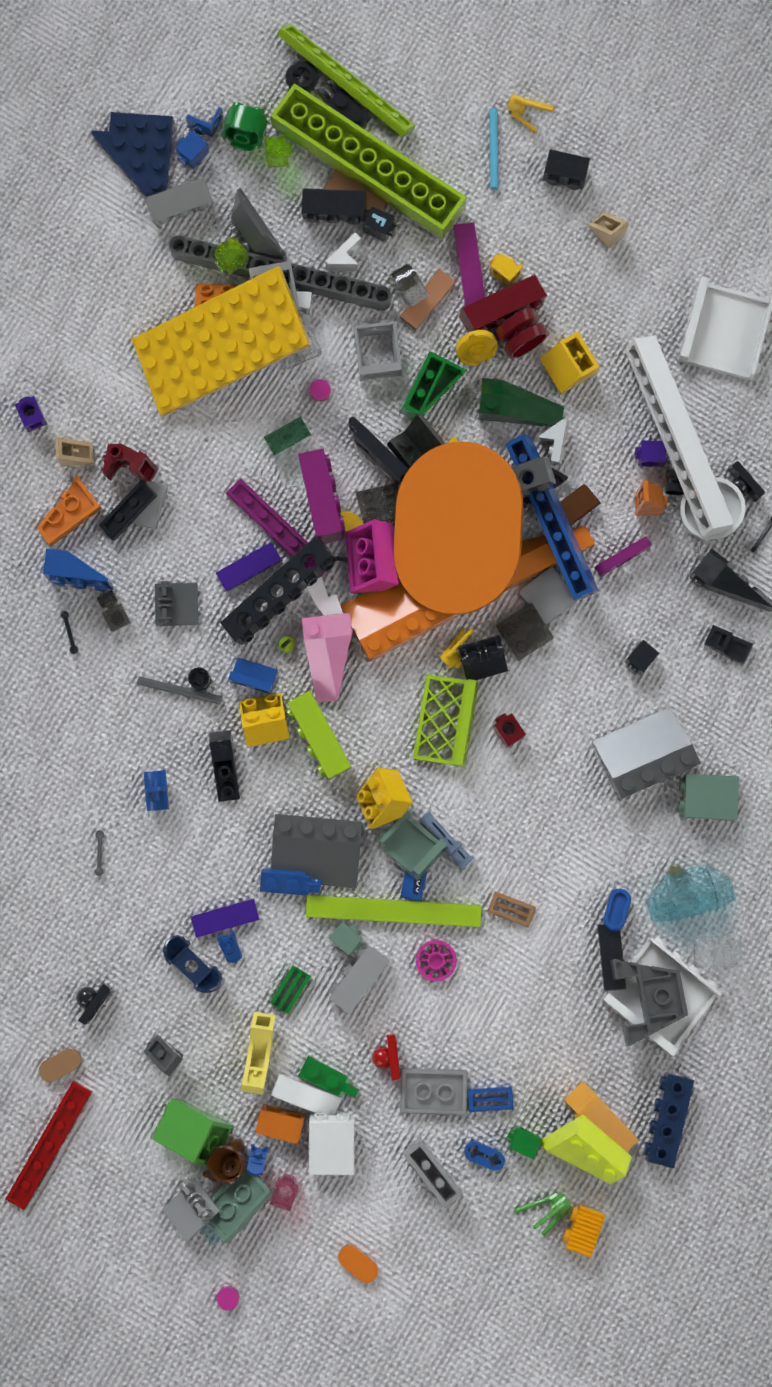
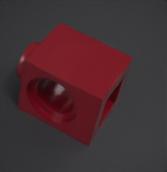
M504 713L495 719L496 724L493 725V729L506 748H509L526 736V733L512 713L508 716ZM504 724H511L514 728V733L510 735L505 734L502 726Z

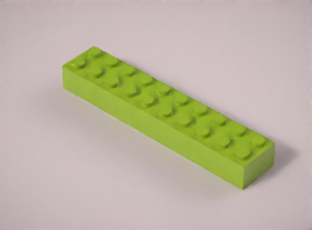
M295 83L270 115L271 126L441 239L444 238L466 207L467 197Z

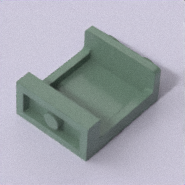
M683 775V779L680 778L679 791L682 792V800H679L678 812L682 813V818L736 821L738 818L739 776Z
M407 811L401 818L393 821L394 826L390 830L385 829L380 834L378 847L418 881L446 851L448 843L442 838L437 840L411 817V813Z

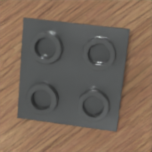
M161 581L160 584H155V626L198 625V582L169 583V581Z

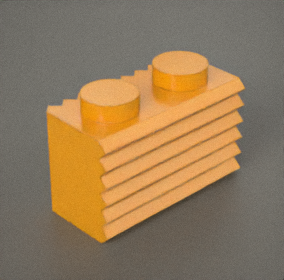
M578 1203L577 1208L573 1207L569 1220L572 1221L570 1229L566 1228L562 1236V1242H565V1249L591 1258L606 1216L605 1213Z

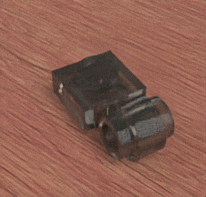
M113 590L100 593L97 600L102 609H108L102 612V615L111 632L113 633L131 624L123 605L120 603L114 606L118 599Z

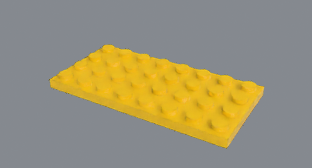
M279 266L132 338L160 416L163 417L311 346L285 276Z

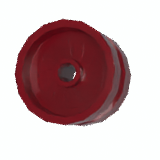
M532 307L514 314L494 332L499 343L506 344L504 351L509 359H516L527 354L549 336V332L544 324H537L539 316Z

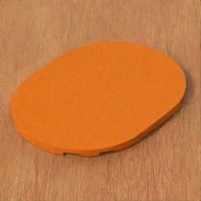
M460 441L443 444L422 455L410 467L401 482L397 495L395 514V567L399 579L407 592L416 601L431 610L452 615L467 614L481 610L483 607L496 601L506 591V588L516 575L522 548L523 494L515 472L502 456L478 443Z

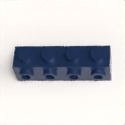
M665 1072L664 1077H660L658 1089L661 1090L660 1097L655 1099L653 1111L656 1114L654 1120L650 1121L648 1133L651 1134L650 1140L645 1142L643 1155L646 1156L645 1160L670 1168L675 1167L695 1080Z

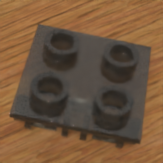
M397 483L356 492L363 524L373 519L386 521L387 523H389V520L391 522L395 521L396 501L399 491Z
M532 602L496 624L498 631L518 661L554 639Z

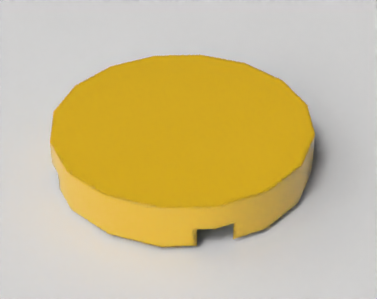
M487 330L471 331L462 336L455 347L456 355L461 363L468 366L480 365V362L484 360L487 362L497 352L498 344L496 337Z

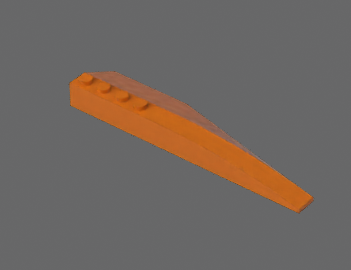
M586 526L572 528L581 551L595 545ZM545 535L522 541L519 567L506 591L558 564ZM399 576V585L385 591L366 592L340 605L343 613H350L352 630L369 662L462 614H444L423 606L407 592Z

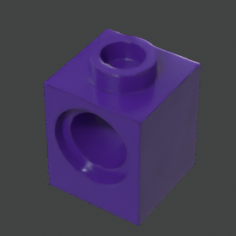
M34 396L24 397L19 400V403L14 404L28 433L47 425L40 405ZM29 409H35V413L32 416H26V412Z
M641 440L639 446L635 447L634 457L635 460H638V466L664 467L667 450L663 441Z

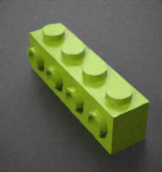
M311 691L287 702L289 708L286 711L292 721L297 720L300 727L296 729L302 740L307 739L310 745L307 747V750L312 759L317 757L320 763L317 768L323 778L327 776L328 780H331L350 770L352 766Z

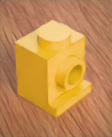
M502 253L500 255L496 254L489 263L491 264L489 273L506 287L511 286L523 270L521 263L517 266L513 258Z

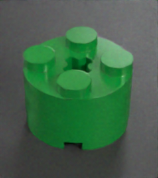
M239 102L232 103L226 114L221 132L222 138L225 141L227 138L231 141V146L240 150L253 151L254 147L257 146L259 149L262 146L268 120L264 115L265 111L260 107L252 108Z

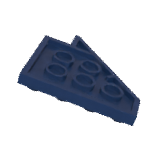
M111 112L109 132L91 130L92 137L145 197L168 189L173 116Z

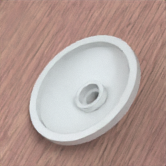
M717 477L716 482L721 494L724 496V501L734 522V525L726 532L702 538L685 494L680 506L681 517L685 527L696 537L710 541L724 539L732 535L742 524L746 511L745 500L739 488L732 482Z

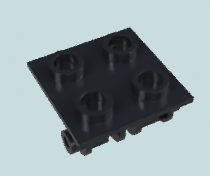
M500 635L458 647L466 680L477 681L508 671L504 655L505 649Z

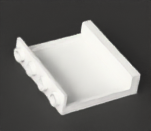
M701 276L678 362L751 381L753 376L758 375L761 363L758 362L759 356L764 354L766 343H763L764 337L769 335L771 323L768 322L770 316H772V296L770 299L717 286L709 283L710 278Z
M649 937L630 962L680 971L688 1016L648 1036L665 1052L674 1056L679 1050L677 1047L715 998L721 996L722 993L717 990L719 986L711 979L706 981L700 976L702 972L693 965L687 966L683 962L685 958L676 951L671 953L667 950V944L659 937H656V939ZM636 977L625 979L626 990L607 991L601 998V1000L632 1025L644 1023Z

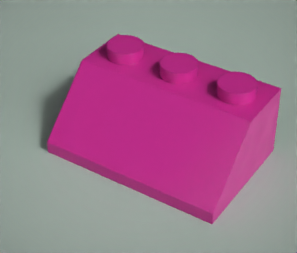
M373 519L347 531L345 538L350 592L355 594L385 591L399 585L394 562L393 524Z

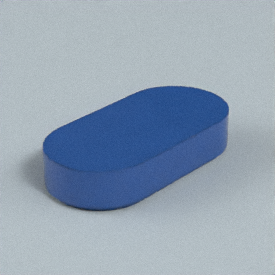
M615 889L609 896L603 924L611 932L620 931L626 922L631 896L624 889Z

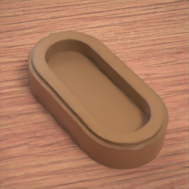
M70 1048L47 1059L39 1067L40 1077L46 1082H53L76 1070L82 1062L81 1054L76 1049Z

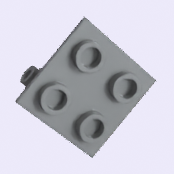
M196 1178L191 1182L186 1180L181 1182L179 1185L180 1192L162 1208L185 1242H188L220 1212Z

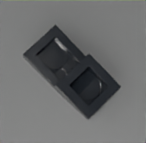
M715 625L712 626L704 643L705 646L741 664H745L753 648V643L738 638L733 633Z

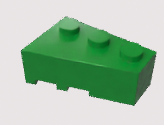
M429 351L420 366L399 413L411 419H414L419 413L424 415L467 370Z

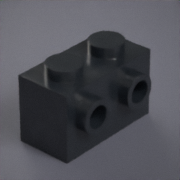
M549 149L542 181H546L553 186L558 184L564 185L571 190H583L590 158Z

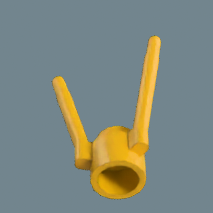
M512 94L507 106V110L511 111L510 116L519 120L534 133H537L538 130L519 114H524L527 106L553 112L555 106Z
M463 628L440 656L450 669L454 666L457 669L462 666V661L459 660L460 653L457 649L473 633L474 630L472 628L462 637L466 631Z

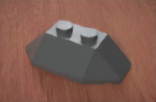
M240 187L236 192L231 215V230L234 235L242 238L244 241L242 245L246 252L287 262V254Z

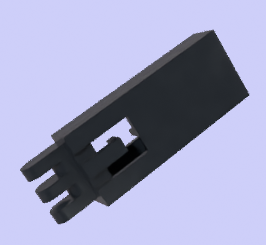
M350 417L349 429L354 433V442L399 485L408 472V468L355 417Z

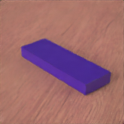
M270 542L217 571L216 575L225 591L228 592L282 562V559L273 543Z
M254 899L190 916L196 938L260 920Z

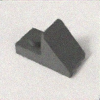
M158 1034L144 1050V1053L169 1077L183 1060V1054Z

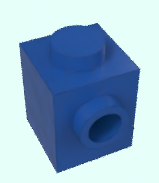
M193 130L186 137H182L176 145L178 161L192 169L210 152L208 143Z

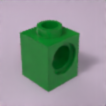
M516 1125L515 1130L510 1129L506 1141L509 1142L508 1148L534 1159L542 1138Z

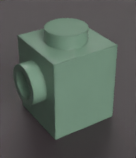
M343 921L328 938L347 955H350L351 952L356 954L363 946L360 942L363 939L360 936L362 931L353 924L349 927Z

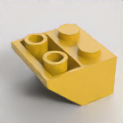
M578 331L558 342L539 359L560 394L597 375L600 368Z
M281 693L239 701L247 747L290 739Z
M380 767L376 768L356 795L369 829L377 828L401 818L413 803L399 771Z

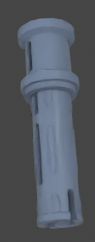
M430 811L419 819L437 840L442 838L448 843L446 855L452 857L459 865L458 869L460 871L475 858L466 852L461 842H456Z

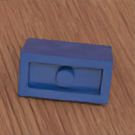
M237 658L228 680L241 686L271 694L278 670Z

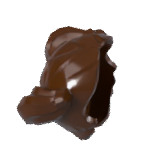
M236 1139L228 1145L216 1147L208 1158V1170L204 1171L202 1175L208 1177L213 1182H222L228 1185L234 1184L242 1177L246 1169V1161L242 1154L245 1150V1145L242 1139Z

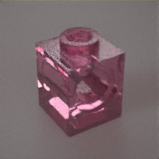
M289 1174L279 1175L269 1204L291 1211L300 1182L296 1181L297 1178ZM284 1185L289 1186L292 1193L287 1197L282 1196L279 1188Z

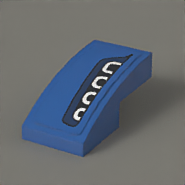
M405 871L400 898L422 902L427 871L418 881Z

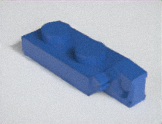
M266 868L261 870L260 892L293 895L320 893L321 879L310 878V875H306L305 872Z

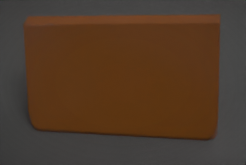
M585 484L560 501L570 526L601 504Z

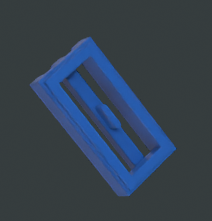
M512 1086L468 1089L469 1112L512 1110ZM508 1092V1096L473 1098V1094ZM508 1100L509 1103L508 1105L473 1107L474 1102Z

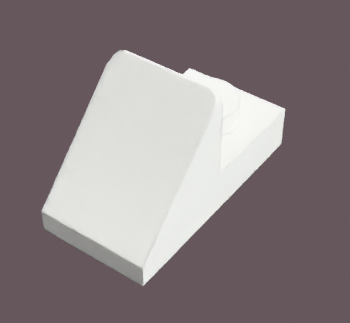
M356 233L325 261L328 271H358L357 262L350 257H354L361 249V238Z
M564 419L538 437L541 441L554 443V445H550L548 457L551 458L553 464L562 465L569 422Z

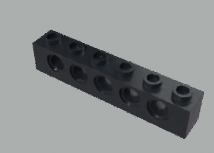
M315 536L225 617L220 624L235 642L241 645L249 643L254 638L256 632L266 628L275 615L284 612L286 605L291 601L297 600L302 595V591L306 587L315 584L318 577L323 572L329 571L338 559ZM315 559V565L312 568H308L309 562ZM299 574L298 581L293 583L294 575ZM283 588V594L277 597V591ZM267 602L266 610L261 612L262 604ZM251 617V623L245 626V620Z

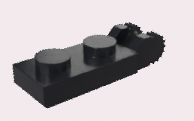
M329 78L326 81L328 87L335 93L332 98L322 87L317 89L319 96L328 106L361 128L370 121V117L332 79Z

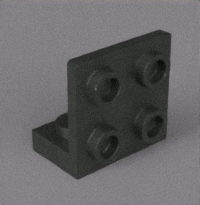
M419 413L404 432L389 440L386 445L409 470L422 455L445 443L431 427L428 420Z

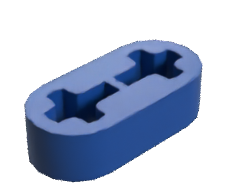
M471 1140L464 1147L467 1159L490 1170H499L505 1163V1158L501 1151L482 1142ZM474 1145H477L478 1150L483 1153V1156L475 1154L474 1157L470 1156L471 1152L468 1148H473ZM486 1154L491 1157L498 1154V1159L501 1160L500 1163H495L492 1166L491 1160L485 1158Z

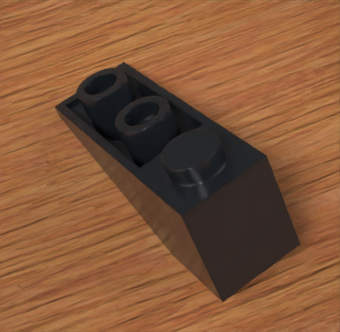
M232 731L211 732L209 745L218 802L240 799Z

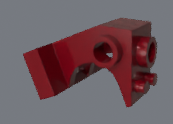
M108 444L107 451L103 454L104 465L100 467L103 474L110 481L122 467L130 466L129 470L139 481L144 480L145 482L152 481L159 470L147 454L141 451L137 452L123 444Z

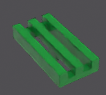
M292 965L270 1004L289 1014L311 976ZM293 972H297L298 974L296 975L286 994L282 998L281 1002L278 1003L276 1000L278 999L282 990L286 986ZM300 977H305L289 1006L286 1008L284 1004Z

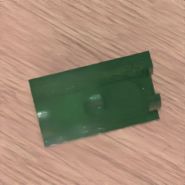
M300 416L264 436L263 440L268 445L271 454L275 456L311 436Z

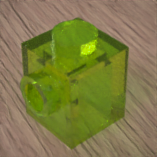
M286 136L265 138L268 168L289 166L288 157L292 156L291 143H286Z
M233 236L226 243H220L214 253L216 266L222 272L226 270L230 275L249 259L247 250Z

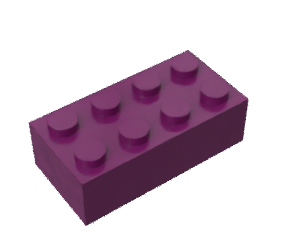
M324 448L299 453L301 471L316 537L324 544L343 540L342 534L346 533L343 516H338V513H341V506L338 495L334 496V493L337 492L334 475H329L332 472L329 454L325 455Z

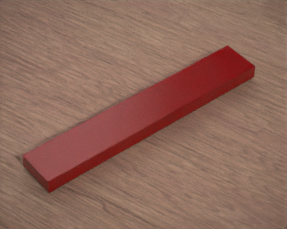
M75 1080L72 1081L5 1200L22 1210L27 1208L91 1096L92 1090Z

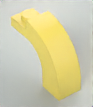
M258 1012L253 1014L246 1066L241 1085L242 1092L263 1094L276 1015Z

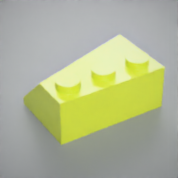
M583 1114L544 1137L540 1143L546 1151L610 1185L626 1176L632 1157Z

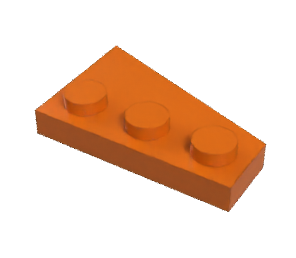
M77 475L72 480L73 483L69 489L65 490L60 496L61 499L57 505L49 511L37 527L50 547L102 510L101 506Z

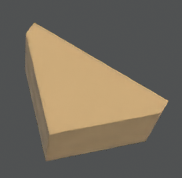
M604 211L588 224L609 249L625 236L628 228L626 221Z
M59 437L55 438L56 459L61 467L94 464L93 443Z

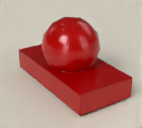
M387 1034L388 1048H377L372 1054V1062L379 1069H386L390 1066L392 1080H399L400 1069L396 1034Z

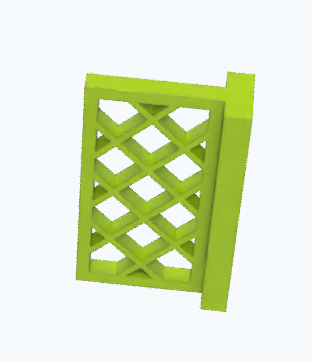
M434 675L426 676L413 760L453 765L461 768L466 767L479 683L476 680H463ZM431 680L440 681L444 686L435 695L430 690ZM455 684L464 685L462 694L456 698L449 691V688ZM447 691L453 700L442 707L436 698ZM435 700L441 709L430 716L426 708L430 702ZM456 703L460 711L456 717L451 719L445 710ZM444 712L449 722L439 728L433 719ZM431 721L437 731L427 737L423 732V726ZM452 724L456 729V735L447 740L442 731ZM440 733L446 743L435 749L429 740ZM428 742L434 752L427 757L419 756L420 747ZM449 745L453 751L452 760L442 759L438 752Z

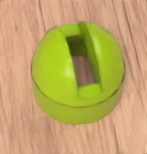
M283 636L280 638L278 646L283 653H291L294 651L296 643L291 636ZM290 639L291 642L283 648L282 645Z

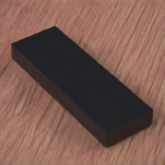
M141 480L99 526L111 540L115 541L158 495L144 480Z
M604 924L597 925L604 992L626 990L625 979H613L610 963L612 959L623 961L620 931L611 932L607 930Z

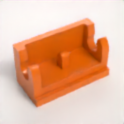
M263 1103L255 1133L298 1144L306 1114Z

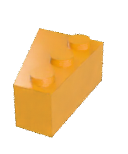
M583 1081L564 1099L576 1112L575 1118L583 1114L626 1152L639 1141Z

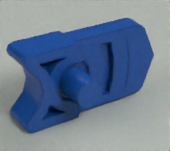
M231 931L228 936H217V941L226 961L229 963L238 962L242 958V953L234 931Z
M254 1144L251 1145L247 1173L252 1176L263 1175L268 1147L259 1149Z

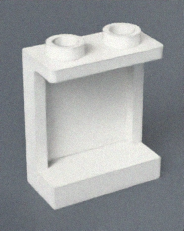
M322 1112L310 1116L309 1175H354V1116H350L349 1113L327 1115Z

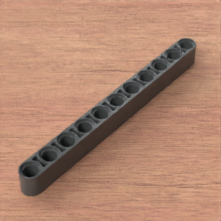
M179 235L172 237L169 241V248L175 260L250 278L249 268L286 262ZM179 245L184 246V249L181 251L174 250ZM199 250L204 251L202 256L194 255ZM219 255H223L225 257L222 261L215 260V258ZM239 260L245 261V264L242 266L235 265ZM291 263L295 287L298 291L312 292L315 295L379 311L387 310L391 305V291L386 286ZM303 275L306 279L304 281H297L296 277ZM285 277L288 287L290 288L288 277ZM323 280L326 282V284L324 286H318L316 285V282ZM344 285L347 289L345 291H338L336 288ZM360 290L367 292L363 297L358 296L356 293ZM384 295L387 297V300L381 302L377 300V297Z

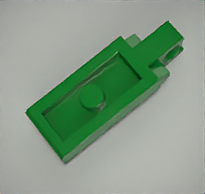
M310 1056L307 1057L298 1075L308 1082L342 1098L344 1094L356 1098L359 1092L358 1088L350 1085L352 1079L348 1078L347 1075Z

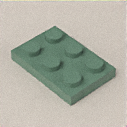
M246 1163V1169L242 1177L234 1184L228 1185L224 1183L211 1197V1200L220 1212L208 1224L227 1244L235 1238L274 1194L259 1176H252L247 1173L248 1163Z

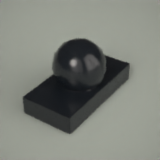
M736 461L729 468V473L735 478L731 482L739 488L743 497L749 494L757 502L765 494L762 487L739 461Z
M104 983L98 992L91 987H84L78 991L76 995L77 1004L85 1009L78 1019L83 1025L90 1023L113 990V987L108 983Z

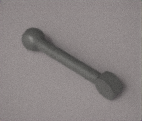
M98 830L95 834L96 838H98L97 868L95 869L97 876L103 874V869L101 868L102 839L105 834L101 830Z

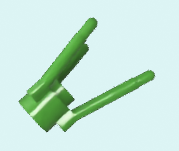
M554 1192L548 1197L514 1209V1212L518 1213L552 1201L549 1204L552 1211L533 1225V1229H537L556 1215L542 1231L544 1236L562 1217L568 1214V1210L572 1206L563 1193L557 1195Z

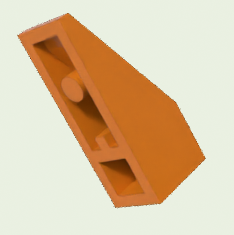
M643 480L635 494L636 516L661 515L664 509L667 508V496H663L662 488L648 480Z

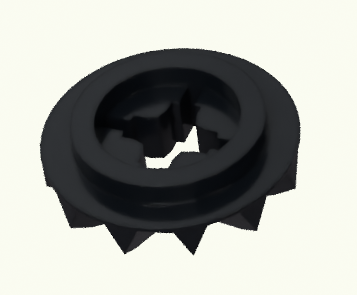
M296 62L286 71V83L289 88L295 83L309 92L314 90L318 83V72L308 62ZM303 72H305V79L307 80H303V82L299 84V79L297 77H301V75H303Z

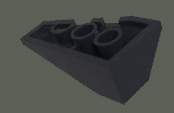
M713 549L705 555L689 576L692 578V583L699 588L703 587L706 590L765 611H772V600L759 588H751L748 578L735 573L732 570L734 565Z

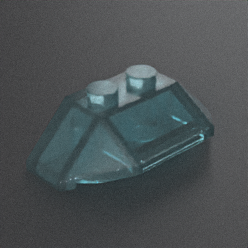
M707 864L663 875L651 896L647 899V905L652 922L674 921L720 909L736 900L731 878Z

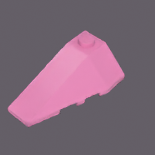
M350 613L302 618L304 643L316 702L338 701L344 677L345 662L348 658V648L352 639Z

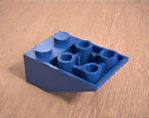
M46 549L43 575L49 582H52L53 586L65 587V584H71L77 589H86L88 586L95 587L96 591L101 592L114 589L113 584L108 578L70 552Z

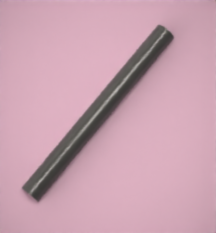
M141 676L138 677L137 685L219 705L222 703L223 696Z

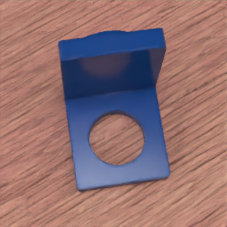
M218 107L210 124L187 114V126L199 135L206 134L213 138L223 119V111L221 107Z

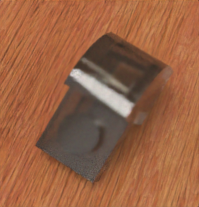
M408 263L390 274L391 277L388 278V281L392 287L398 289L405 304L413 307L429 296L420 277Z

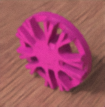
M428 941L417 952L416 967L419 973L430 981L445 980L452 975L456 968L457 958L455 951L444 941ZM435 943L439 944L438 952H435ZM428 945H430L432 948L431 954L427 953L424 950V948ZM443 945L449 949L446 954H441ZM420 954L428 955V959L420 957ZM452 954L453 958L445 960L444 956ZM419 961H426L428 963L427 967L421 969ZM445 962L453 963L451 970L445 968ZM430 966L432 970L426 975L424 972ZM442 967L447 973L445 976L440 971ZM434 970H438L439 978H432Z

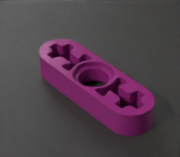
M647 536L643 537L599 563L594 568L600 577L604 576L653 545Z

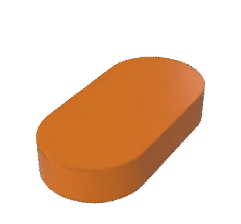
M351 1244L345 1245L340 1249L338 1260L346 1270L364 1283H370L376 1279L378 1266L370 1257Z

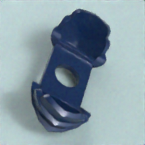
M179 935L166 940L163 948L166 962L178 968L194 984L193 988L202 993H211L219 989L222 981L221 972L216 966L209 968L188 948L191 944L190 941ZM194 960L198 965V969L195 972H188L185 968L187 961Z

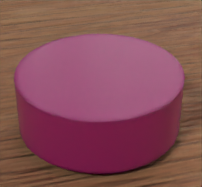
M317 379L311 383L310 395L314 400L322 402L329 398L331 388L326 380Z
M232 1286L223 1287L217 1295L218 1306L227 1311L234 1309L240 1299L239 1292Z

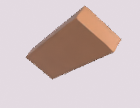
M439 269L403 311L400 319L414 330H417L452 289L456 281Z

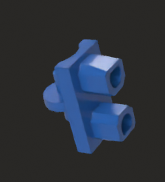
M166 770L144 772L147 811L169 809Z

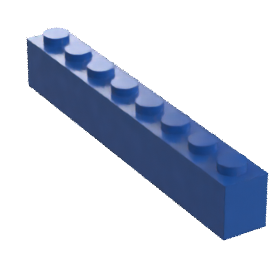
M523 434L505 443L515 466L540 457L531 436ZM532 473L526 478L527 484L533 482L534 476ZM550 485V489L538 492L535 490L530 492L528 497L573 599L582 600L599 592L553 485Z

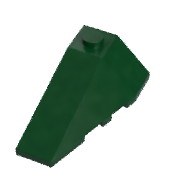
M482 378L478 420L552 427L563 419L564 406L507 381Z

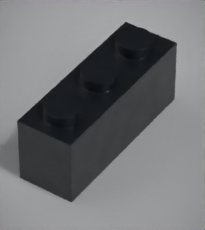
M303 188L302 217L308 222L327 220L328 223L333 224L339 223V221H348L349 224L353 225L365 222L366 191Z

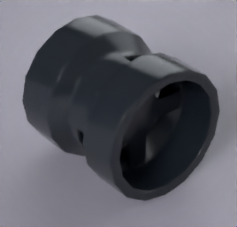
M667 470L665 476L667 484L665 485L664 493L684 495L675 470Z
M197 667L188 674V681L193 689L204 691L211 685V676L204 668Z

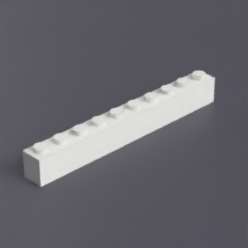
M655 335L634 338L625 348L626 354L702 538L722 534L733 526L734 522L724 501V496L721 494L716 482V477L708 463V458L703 451L700 439L695 432L692 420L685 408L684 401L677 389L676 382L672 377L669 365L664 358L661 346Z

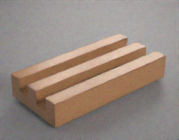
M494 892L487 912L529 927L536 907ZM501 898L530 909L529 914L499 903L496 900ZM494 906L524 916L527 920L525 922L493 910Z

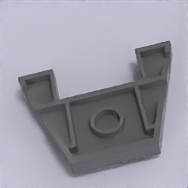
M618 959L610 960L614 980L636 977L644 1023L622 1027L626 1047L688 1016L680 971L625 962Z

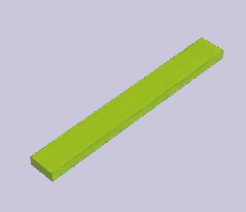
M289 24L279 29L277 35L400 136L404 137L414 130L416 125L295 26Z
M307 895L306 917L480 927L482 905Z

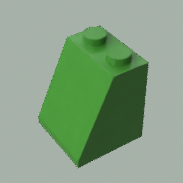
M172 1098L165 1107V1113L161 1122L155 1128L153 1140L193 1163L207 1165L208 1158L214 1149L225 1145L234 1125L183 1100Z

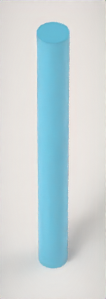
M490 108V189L498 190V109Z

